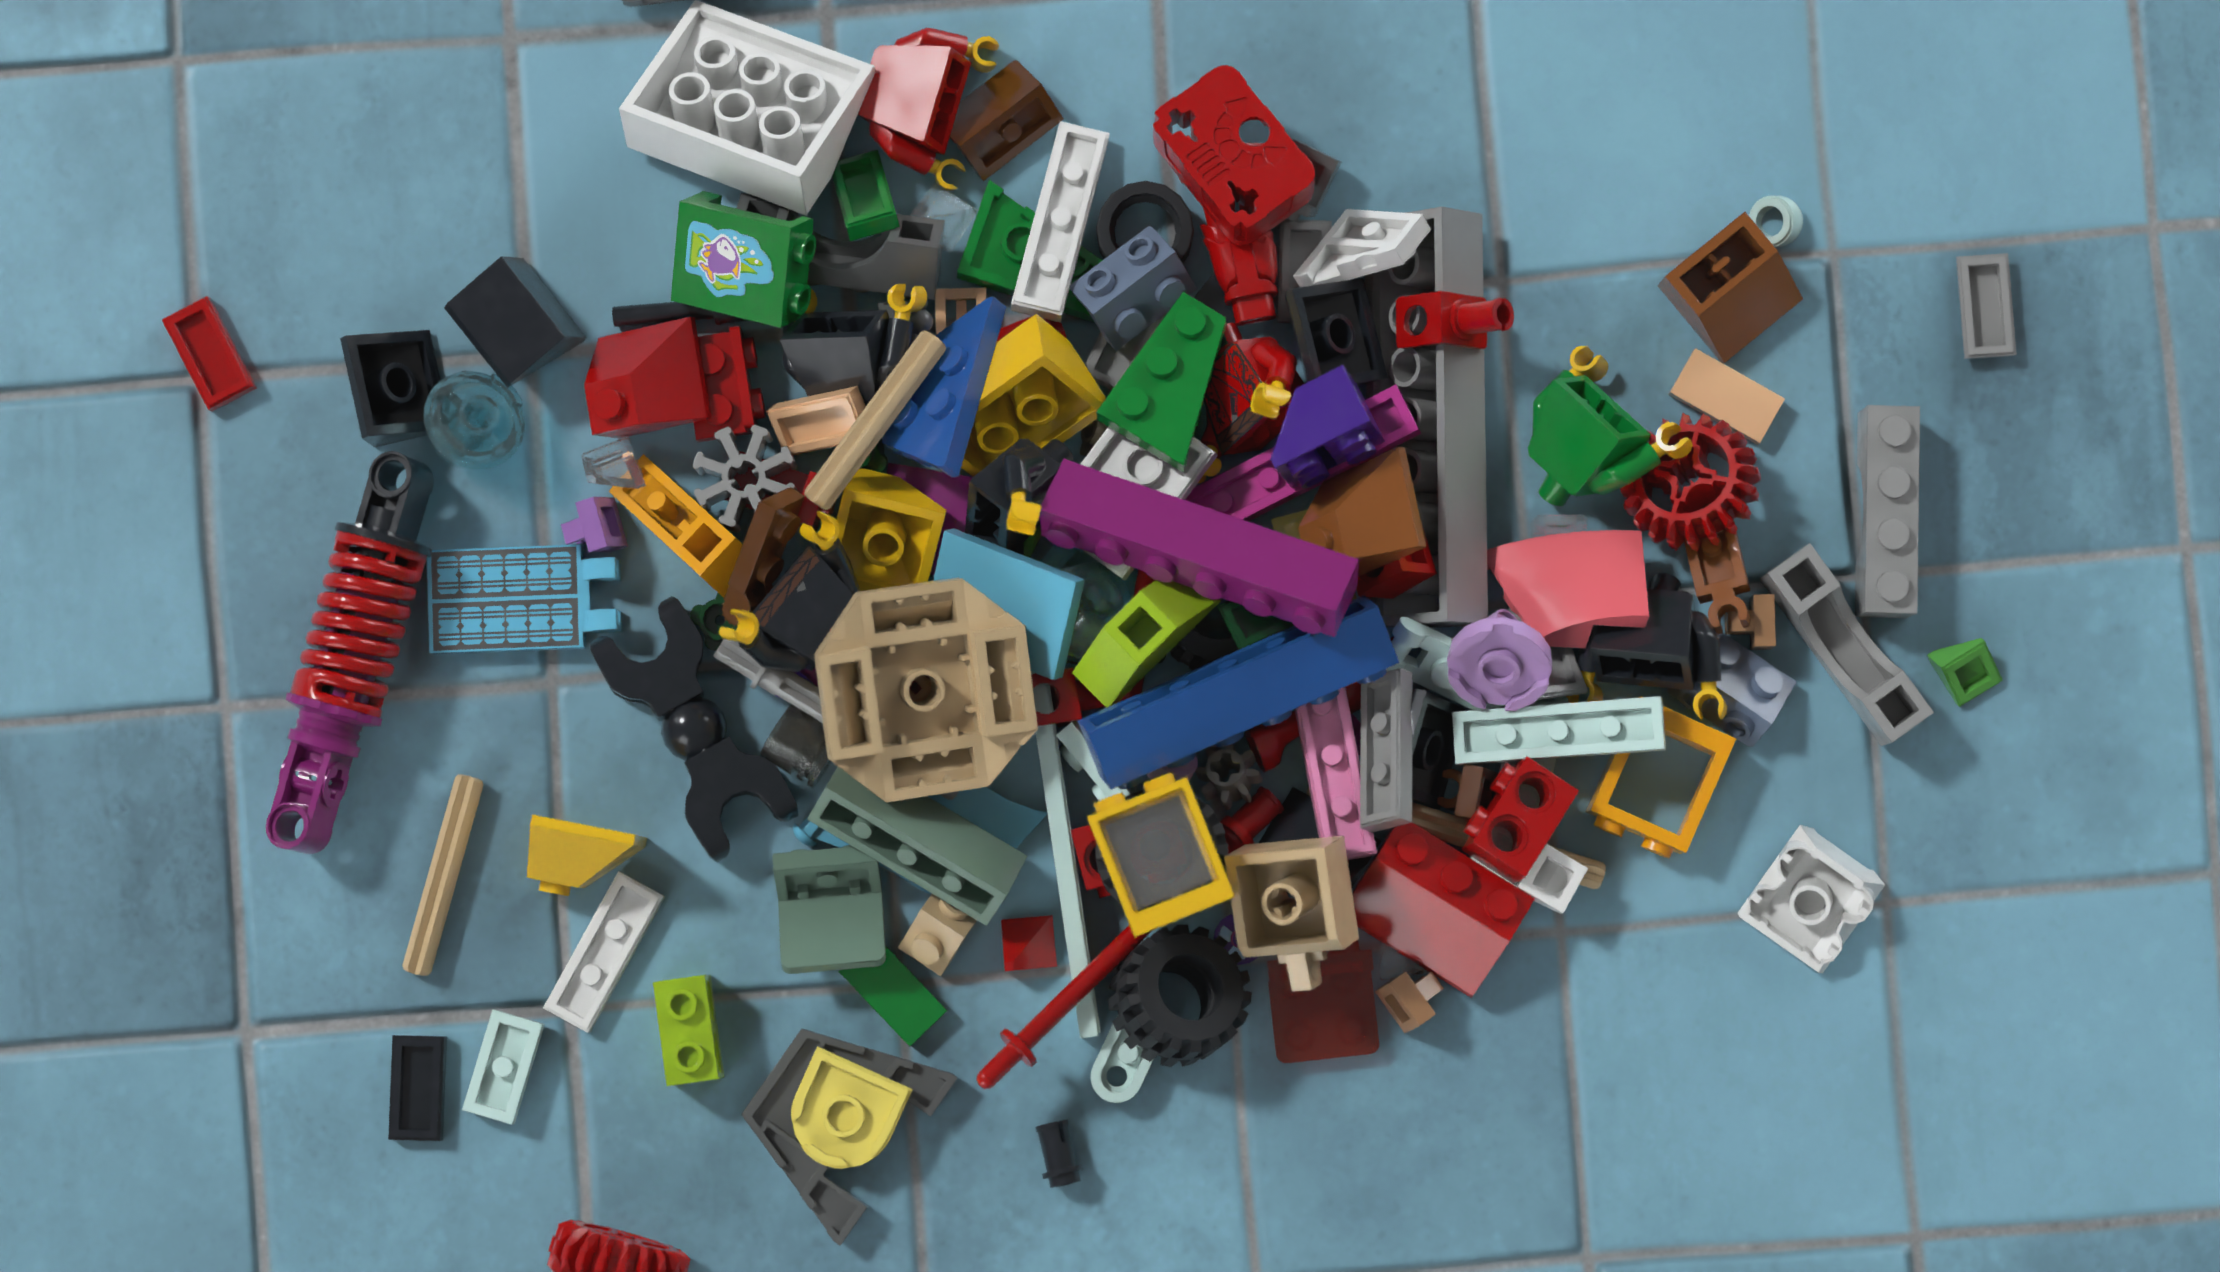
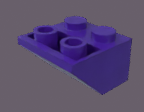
M1343 365L1296 388L1271 456L1274 468L1291 488L1301 485V488L1312 487L1329 477V469L1345 461L1349 465L1360 463L1376 453L1375 446L1385 442L1359 387Z

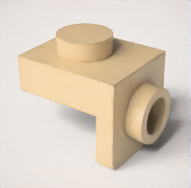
M931 894L919 911L898 949L939 976H942L977 920Z

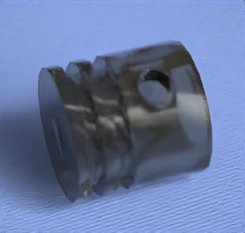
M792 704L779 719L760 752V756L773 762L791 775L795 771L797 773L796 779L802 782L805 778L808 779L807 786L812 789L821 780L832 763L827 757L824 728H822L823 723Z

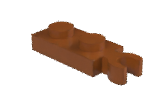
M1725 529L1718 532L1720 537L1718 546L1712 545L1708 537L1702 538L1698 552L1690 548L1687 539L1684 540L1697 599L1700 604L1713 601L1708 609V620L1717 635L1723 633L1721 618L1727 612L1733 611L1738 613L1743 628L1749 627L1751 621L1745 603L1736 596L1751 591L1737 532L1736 535L1728 533Z

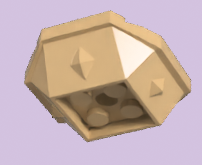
M956 577L855 592L814 654L827 757L885 802L988 787L1007 766L1022 745L1024 746L1038 730L1025 625L962 578ZM927 675L931 681L930 694L922 701L913 702L909 695L911 682L918 676Z

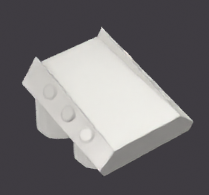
M1799 825L1737 914L1744 921L1815 971L1823 973L1830 962L1834 961L1841 952L1843 944L1857 924L1863 922L1871 913L1874 900L1885 884L1874 870L1863 866L1819 835L1814 828Z

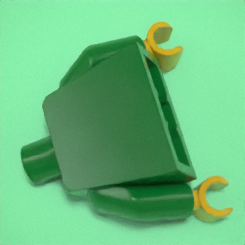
M1578 346L1572 351L1570 355L1572 368L1569 371L1563 369L1533 402V435L1528 446V453L1547 472L1538 490L1539 495L1546 502L1555 506H1564L1570 495L1578 497L1591 494H1609L1635 482L1660 465L1659 458L1667 454L1675 459L1682 458L1691 451L1693 445L1692 441L1687 437L1681 439L1674 446H1668L1670 437L1681 430V427L1674 422L1662 424L1657 430L1656 442L1650 445L1647 441L1651 434L1594 383L1606 375L1608 362L1602 355H1597L1586 366L1594 356L1592 350L1587 346Z

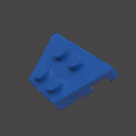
M994 296L986 298L935 335L945 344V352L888 428L882 440V443L894 453L908 459L912 457L918 463L929 468L931 466L939 468L950 477L959 476L1007 308Z

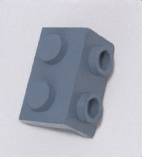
M1148 226L1072 283L1070 290L1087 309L1106 341L1117 351L1166 314L1182 292L1190 295L1197 290V287L1173 248L1152 226Z
M1722 633L1717 635L1720 642L1721 681H1716L1717 692L1720 693L1726 702L1727 712L1725 717L1720 720L1718 716L1719 702L1712 698L1704 701L1701 711L1703 717L1723 729L1727 735L1736 738V740L1741 741L1748 747H1753L1773 724L1797 682ZM1695 682L1694 690L1667 688V692L1678 699L1686 708L1694 711L1693 700L1696 694L1701 691V682Z

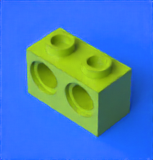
M711 975L653 982L666 1086L724 1078Z

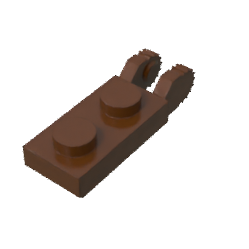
M792 487L760 501L757 505L728 582L729 586L724 597L725 602L722 603V615H724L725 621L729 622V625L733 624L734 627L738 625L737 617L730 613L731 609L752 613L773 588L772 583L778 578L784 567L782 555L787 542L795 535L800 526L801 519L798 517L805 498L804 495Z

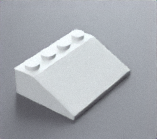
M694 0L619 107L626 144L628 148L807 215L833 175L875 74L874 65L712 5Z

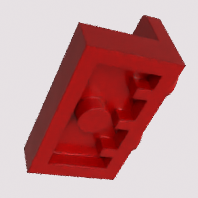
M740 326L729 327V332L698 336L711 418L694 422L697 442L716 440L714 437L715 432L725 427H730L736 436L753 434L751 427L753 425L758 426L757 419L766 418L761 388L752 389L749 369L758 368L753 337L744 338V332Z

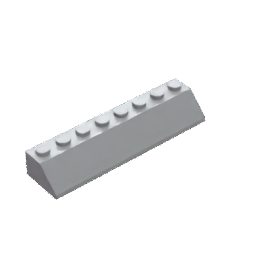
M1436 207L1406 212L1423 214L1431 230L1419 244L1415 254L1404 265L1365 275V287L1388 375L1387 379L1366 384V399L1396 384L1421 431L1420 435L1396 447H1404L1406 450L1420 519L1437 572L1434 576L1393 599L1369 597L1378 606L1386 628H1394L1401 617H1408L1427 627L1467 626L1488 617L1484 349H1471L1444 344L1402 349L1396 345V300L1398 297L1446 291L1484 298L1482 214L1447 207ZM1422 306L1416 307L1410 315L1409 326L1414 335L1421 334L1427 325V313Z

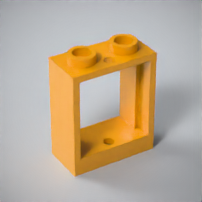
M1663 706L1665 735L1711 755L1677 834L1608 804L1630 753L1610 755L1585 812L1596 817L1593 824L1595 827L1621 838L1625 830L1644 838L1641 844L1642 848L1670 859L1673 851L1678 854L1687 853L1736 738Z

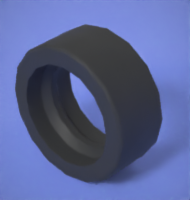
M1142 181L1127 184L1110 195L1100 209L1096 226L1099 252L1104 259L1119 248L1114 231L1117 219L1122 212L1133 204L1148 202L1162 207L1174 221L1176 234L1171 247L1177 253L1182 264L1190 253L1194 228L1191 211L1179 194L1166 185Z

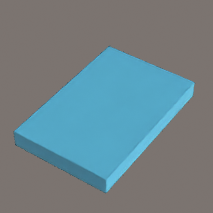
M957 529L945 530L933 581L956 577L964 579L1025 625L1030 669L1032 672L1052 680L1063 677L1085 579Z

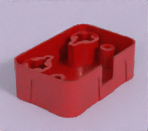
M1221 65L1212 69L1195 84L1178 96L1168 100L1155 111L1153 142L1156 149L1232 243L1248 245L1256 241L1312 199L1315 184V168L1304 152L1302 153L1285 132V128L1269 108L1261 102L1249 87L1245 78L1234 67ZM1249 120H1259L1264 126L1267 125L1270 135L1265 143L1259 146H1250L1244 143L1239 136L1241 126ZM1178 124L1182 129L1191 126V137L1189 135L1186 136L1182 131H1177L1173 134L1172 126ZM1235 201L1240 202L1245 207L1253 203V213L1248 214L1245 210H1239L1235 213Z

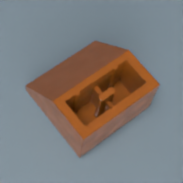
M1743 212L1669 272L1658 284L1660 290L1723 364L1803 300L1778 250L1746 212Z

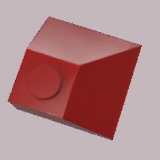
M686 317L598 338L584 382L592 435L620 439L711 418L695 317Z

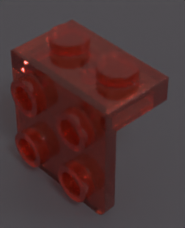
M1357 940L1345 949L1328 951L1327 959L1320 961L1322 983L1313 990L1292 991L1287 964H1279L1278 958L1277 960L1265 961L1275 1052L1280 1062L1295 1063L1373 1054L1378 1050L1379 1034L1371 970H1374L1372 949L1360 950L1359 940Z

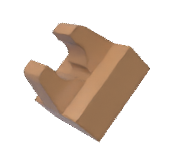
M1759 594L1749 598L1748 611L1751 618L1749 627L1743 628L1738 613L1731 611L1724 614L1725 634L1750 635V650H1771L1776 646L1774 594Z
M1405 971L1389 980L1375 992L1405 1034L1421 1026L1436 1015L1427 1001L1444 988L1432 971L1415 982L1412 981Z

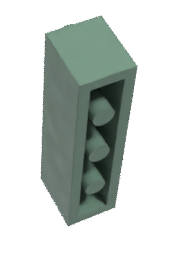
M839 767L835 770L807 820L986 926L1008 895L1027 858V855L928 796L885 802Z

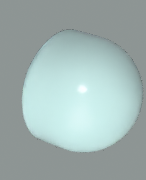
M1766 196L1759 199L1753 205L1749 217L1774 247L1790 244L1799 236L1802 230L1803 216L1800 208L1794 201L1784 196ZM1776 207L1783 216V226L1777 235L1772 236L1763 230L1761 222L1764 214Z

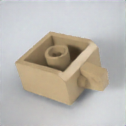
M1344 836L1246 844L1224 856L1227 878L1235 896L1231 899L1237 945L1243 957L1277 955L1279 964H1287L1292 991L1315 989V987L1322 983L1320 961L1327 959V951L1345 949L1359 939ZM1287 890L1289 891L1290 895H1293L1295 898H1289Z

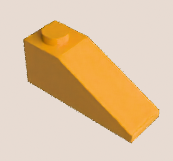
M643 454L609 492L724 598L729 586V579L743 544Z

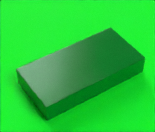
M878 150L839 160L832 177L850 241L899 228V221Z
M886 945V960L882 965L839 970L838 972L909 1047L948 1011Z

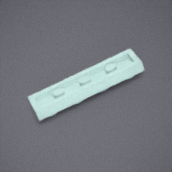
M1661 696L1526 706L1516 711H1505V708L1452 712L1456 765L1520 761L1526 756L1532 760L1666 750L1663 699Z

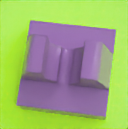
M591 497L575 502L579 518L561 524L566 545L573 543L582 545L586 543L589 552H613L628 547L615 497Z

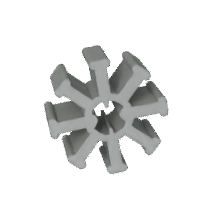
M757 425L751 427L753 435L746 454H740L734 442L737 438L730 427H725L715 432L714 437L725 448L729 457L726 464L709 459L700 451L697 452L693 462V468L699 475L703 476L707 473L722 479V481L703 490L696 488L694 494L698 503L706 511H710L712 505L730 497L724 516H720L718 520L723 527L737 533L741 531L739 523L746 504H751L754 511H756L758 503L762 501L766 494L772 496L790 487L798 491L793 483L785 485L770 480V477L789 468L796 470L797 463L786 446L781 448L780 453L762 461L767 444L773 441V437L767 429ZM748 467L754 468L752 473L758 479L757 484H747L744 491H739L740 485L736 482L734 476L736 473L745 474Z

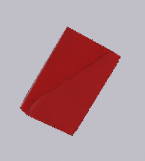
M1053 915L1001 920L1005 971L1057 967Z

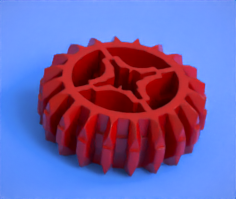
M1682 413L1679 421L1681 430L1670 437L1668 446H1674L1681 439L1688 437L1693 444L1691 451L1686 456L1677 459L1671 458L1667 454L1659 458L1660 465L1635 482L1620 488L1623 497L1627 498L1623 504L1627 514L1634 517L1633 523L1638 531H1642V533L1648 531L1652 542L1658 545L1667 538L1670 548L1677 551L1684 540L1687 539L1690 548L1698 552L1702 538L1708 537L1712 545L1718 546L1720 542L1718 532L1725 529L1728 533L1736 535L1738 528L1733 521L1736 517L1750 520L1751 511L1746 503L1759 501V492L1753 485L1761 482V473L1758 467L1753 466L1757 461L1753 449L1746 447L1747 441L1742 433L1739 431L1732 433L1729 423L1722 419L1713 426L1710 416L1703 413L1697 423L1693 425L1690 416ZM1662 418L1661 425L1669 421ZM1648 431L1651 436L1647 442L1652 445L1656 442V435ZM1709 453L1715 454L1729 463L1728 477L1719 476L1716 470L1709 469L1710 464L1707 460ZM1698 476V480L1695 483L1691 480L1689 481V479L1697 478ZM1685 482L1690 484V486L1682 487ZM1653 487L1662 488L1664 494L1671 495L1670 500L1673 504L1671 512L1661 509L1652 502Z
M567 1220L559 1223L555 1236H552L548 1249L550 1255L547 1265L553 1272H688L691 1259L681 1249L661 1243L658 1240L591 1222Z

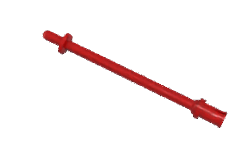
M1261 786L1252 797L1250 803L1246 802L1232 817L1226 815L1220 821L1225 830L1228 854L1246 844H1255L1253 838L1278 814L1284 811L1281 802L1268 789H1264ZM1190 865L1174 881L1180 879L1188 871ZM1128 925L1017 1035L1004 1028L1000 1032V1037L1006 1046L979 1071L976 1078L978 1085L984 1089L994 1087L1020 1060L1030 1067L1035 1065L1037 1060L1031 1049L1150 932L1134 937L1131 927Z

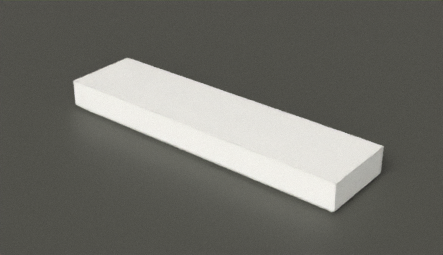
M1060 121L1014 290L1011 311L1032 316L1038 314L1041 318L1061 323L1110 133Z

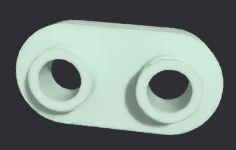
M1113 1024L1092 1067L1091 1083L1095 1092L1102 1099L1112 1103H1121L1137 1094L1153 1060L1149 1062L1140 1057L1143 1049L1139 1045L1130 1049L1123 1042L1129 1037L1125 1029L1116 1031ZM1120 1066L1125 1069L1127 1080L1123 1085L1113 1086L1108 1082L1106 1075L1111 1067Z

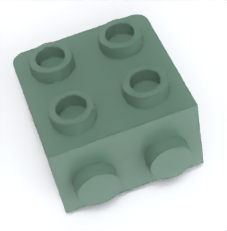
M851 845L819 850L797 849L791 852L772 854L779 909L780 957L784 972L798 974L876 967L885 962L886 948L882 882L878 861Z

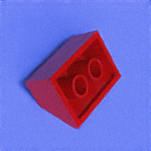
M1413 822L1391 828L1379 847L1377 854L1373 857L1352 892L1358 928L1425 970L1432 971L1435 976L1470 998L1474 996L1511 941L1535 900L1532 896Z

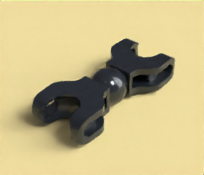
M670 596L663 600L658 607L659 619L665 628L668 639L665 650L656 659L643 663L629 660L619 650L614 640L608 636H600L591 641L590 650L614 695L630 703L646 705L651 708L659 722L662 720L661 735L665 746L674 756L685 761L684 765L691 777V787L685 801V818L709 858L717 863L726 858L730 851L729 840L723 830L720 818L723 807L732 798L742 795L757 797L770 809L774 818L784 822H788L798 816V807L779 769L773 762L758 755H747L739 751L730 736L726 738L727 723L724 714L714 702L703 697L704 692L697 680V672L703 658V639L680 601Z

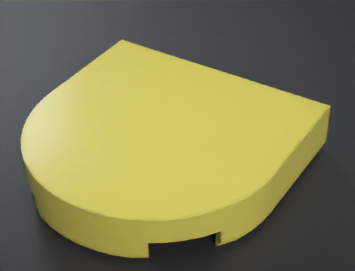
M817 1046L792 1103L791 1119L796 1139L804 1152L822 1165L838 1169L861 1166L877 1157L888 1145L913 1089Z

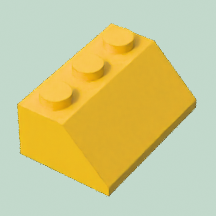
M1038 314L1033 315L996 343L961 466L972 477L1020 439H1029L1041 449L1052 439H1057L1062 443L1097 419L1096 412L1106 399L1071 342Z

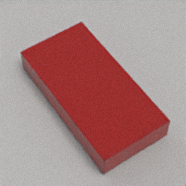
M206 296L162 319L209 411L212 412L257 388L211 298Z

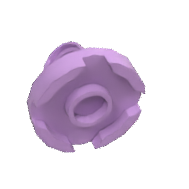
M1500 609L1487 618L1465 626L1453 638L1447 656L1449 683L1459 697L1473 706L1486 709V703L1506 705L1505 711H1516L1533 704L1547 690L1553 664L1550 646L1541 633L1526 623L1518 621L1512 613L1505 609Z

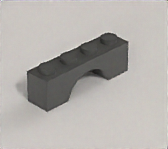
M741 193L736 208L786 221L800 218L799 214L793 210L746 193ZM897 214L899 228L881 232L859 241L833 240L813 230L812 235L816 238V251L809 264L807 284L809 286L821 284L843 287L860 293L873 291L887 294L894 285L905 284L904 298L911 299V290L914 286H923L927 292V299L934 300L941 271L945 220Z

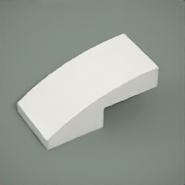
M1498 826L1493 828L1492 841L1494 845L1502 851L1510 852L1513 846V839L1509 831ZM1546 844L1527 876L1512 885L1535 898V902L1563 914L1588 868ZM1472 856L1469 857V858H1471L1472 860H1474L1475 862H1477V863H1479L1480 865H1482L1483 867H1485V868H1487L1488 870H1490L1491 872L1495 873V874L1498 875L1499 877L1503 878L1502 876H1500L1499 874H1497L1496 872H1494L1493 870H1491L1490 868H1488L1487 866H1485L1484 864H1482L1481 862H1479L1478 860H1476V859L1473 858Z

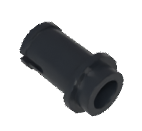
M1068 1119L1035 1127L1036 1132H1038L1047 1170L1042 1176L1043 1179L1049 1180L1050 1188L1081 1181L1079 1171L1083 1170V1166L1076 1163L1068 1129Z

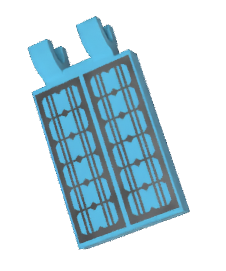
M581 544L432 550L431 556L427 557L429 653L434 655L586 649V633L623 632L622 611H618L616 608L591 610L590 582L621 581V561L616 560V557L584 560V546Z

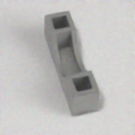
M1867 405L1858 412L1857 465L1860 469L1863 488V527L1860 552L1855 569V617L1908 618L1917 614L1920 406Z
M1810 543L1759 578L1770 594H1774L1775 602L1881 746L1893 743L1934 713L1906 673L1885 656L1863 629L1850 609L1843 595L1840 583Z

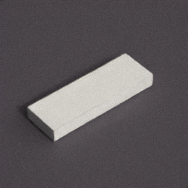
M618 871L543 1009L590 1033L665 896Z

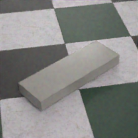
M1402 668L1388 671L1382 678L1376 681L1361 684L1360 828L1369 832H1376L1412 822V725L1410 713L1412 705V672Z

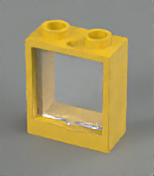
M1172 772L1144 783L1143 786L1146 793L1126 801L1123 792L1094 803L1096 813L1087 817L1134 937L1235 897L1187 777L1176 781ZM1212 880V883L1207 884L1205 886H1202L1200 888H1197L1195 890H1192L1181 895V892L1186 891L1188 889H1191L1193 887H1196L1198 885H1201ZM1168 897L1172 898L1170 900H1167L1165 902H1162L1160 904H1157L1155 906H1152L1139 912V909L1144 908L1148 905H1151Z

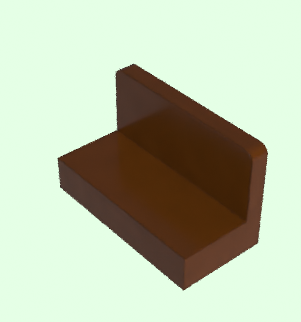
M1014 60L960 101L950 139L957 145L974 172L985 181L1059 124L1060 121H1063L1064 118L1042 84L1021 63Z

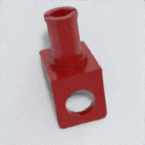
M1446 291L1398 297L1396 300V345L1402 349L1438 344L1485 349L1487 347V332L1509 330L1514 322V310L1506 298H1495L1494 300L1486 301L1483 297ZM1422 306L1427 313V325L1421 334L1414 335L1409 326L1410 315L1416 307Z
M1073 668L1064 669L1063 677L1055 680L1037 673L1031 674L1033 688L1039 684L1050 685L1054 711L1049 714H1042L1036 711L1037 726L1057 724V727L1067 726L1071 722L1082 719L1081 711L1105 706L1079 680L1075 681V676L1072 674Z

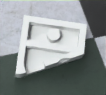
M1346 209L1293 276L1300 287L1346 281L1404 265L1415 254L1417 247L1430 232L1431 228L1423 214Z

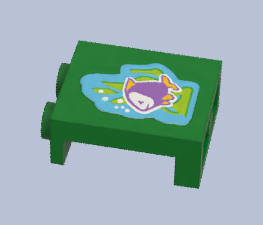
M706 191L679 201L671 301L779 328L798 320L807 311L811 300V287L807 284L809 264L816 251V238L812 235L813 218L802 216L793 221H786L721 205L722 195Z

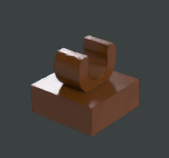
M1464 764L1463 772L1455 769L1443 770L1442 777L1458 782L1459 792L1452 799L1438 797L1437 804L1455 811L1454 815L1469 820L1479 806L1487 810L1496 792L1491 790L1490 787L1498 773L1484 767Z

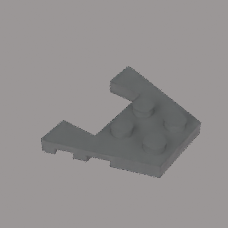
M802 1028L741 1115L778 1166L782 1168L796 1187L810 1210L815 1213L832 1240L838 1245H842L868 1205L825 1175L829 1167L816 1162L804 1152L796 1139L792 1127V1103L817 1046L912 1088L913 1091L908 1101L930 1117L958 1077L947 1071Z

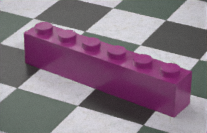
M1063 459L1041 504L1039 514L1041 536L1047 537L1049 541L1059 547L1066 549L1075 547L1096 554L1099 559L1111 565L1119 566L1125 564L1145 571L1148 576L1157 581L1165 583L1174 581L1194 588L1197 593L1209 599H1226L1243 605L1246 610L1258 616L1267 617L1272 615L1292 622L1298 629L1307 633L1318 634L1321 632L1335 637L1358 586L1359 559Z

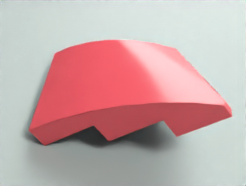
M1599 530L1560 533L1524 539L1487 550V570L1490 569L1503 588V599L1511 611L1521 618L1522 622L1541 633L1550 647L1586 649L1593 625L1646 627L1649 618L1642 531Z

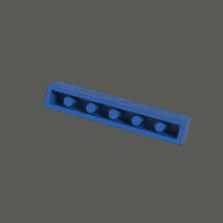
M1363 595L1350 602L1335 637L1321 632L1318 634L1307 633L1296 626H1292L1078 720V724L1101 779L1110 790L1116 787L1119 789H1129L1143 783L1148 778V773L1164 766L1176 768L1191 762L1196 757V752L1209 746L1224 747L1237 742L1244 736L1243 731L1259 724L1271 726L1283 722L1292 715L1291 710L1309 702L1312 705L1326 703L1339 695V689L1352 683L1366 684L1376 681L1387 673L1386 668L1398 664L1399 660L1378 606Z

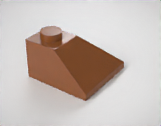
M1396 447L1323 481L1298 526L1300 539L1359 559L1358 577L1425 548L1426 542L1405 448Z

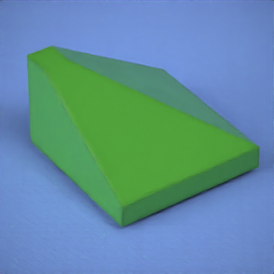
M1982 638L1937 649L1927 654L1934 670L1959 707L2003 681L1987 644Z

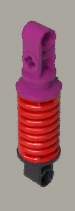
M388 451L382 453L372 462L355 523L336 522L334 530L337 533L333 550L337 552L332 553L328 561L329 566L335 572L324 575L322 583L329 591L321 592L317 598L318 606L325 611L314 612L311 619L312 625L320 630H310L307 633L306 643L314 649H305L301 652L300 660L306 667L296 671L290 693L287 692L285 697L286 701L300 710L299 718L296 720V727L294 729L290 728L287 738L291 740V743L280 769L278 788L266 821L267 836L271 843L278 848L305 854H315L328 845L332 836V828L339 804L348 785L353 758H358L361 748L357 747V741L360 738L359 734L362 732L363 727L381 726L383 720L380 717L384 697L388 693V685L377 679L376 676L383 678L391 677L395 669L394 665L382 659V657L393 659L400 652L399 645L387 638L399 640L404 637L405 627L393 621V619L407 620L410 617L411 609L408 605L398 601L410 602L415 599L416 589L406 583L416 584L421 580L426 559L432 553V549L418 542L417 537L429 496L433 490V474L426 464L399 452ZM406 469L405 482L397 489V478ZM312 775L317 777L316 781L311 779ZM302 818L304 823L303 831L296 839L295 826L299 819Z

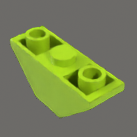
M1154 581L1137 593L1101 629L1072 674L1106 708L1117 704L1221 599L1206 598L1197 593L1194 588L1174 581L1168 583Z

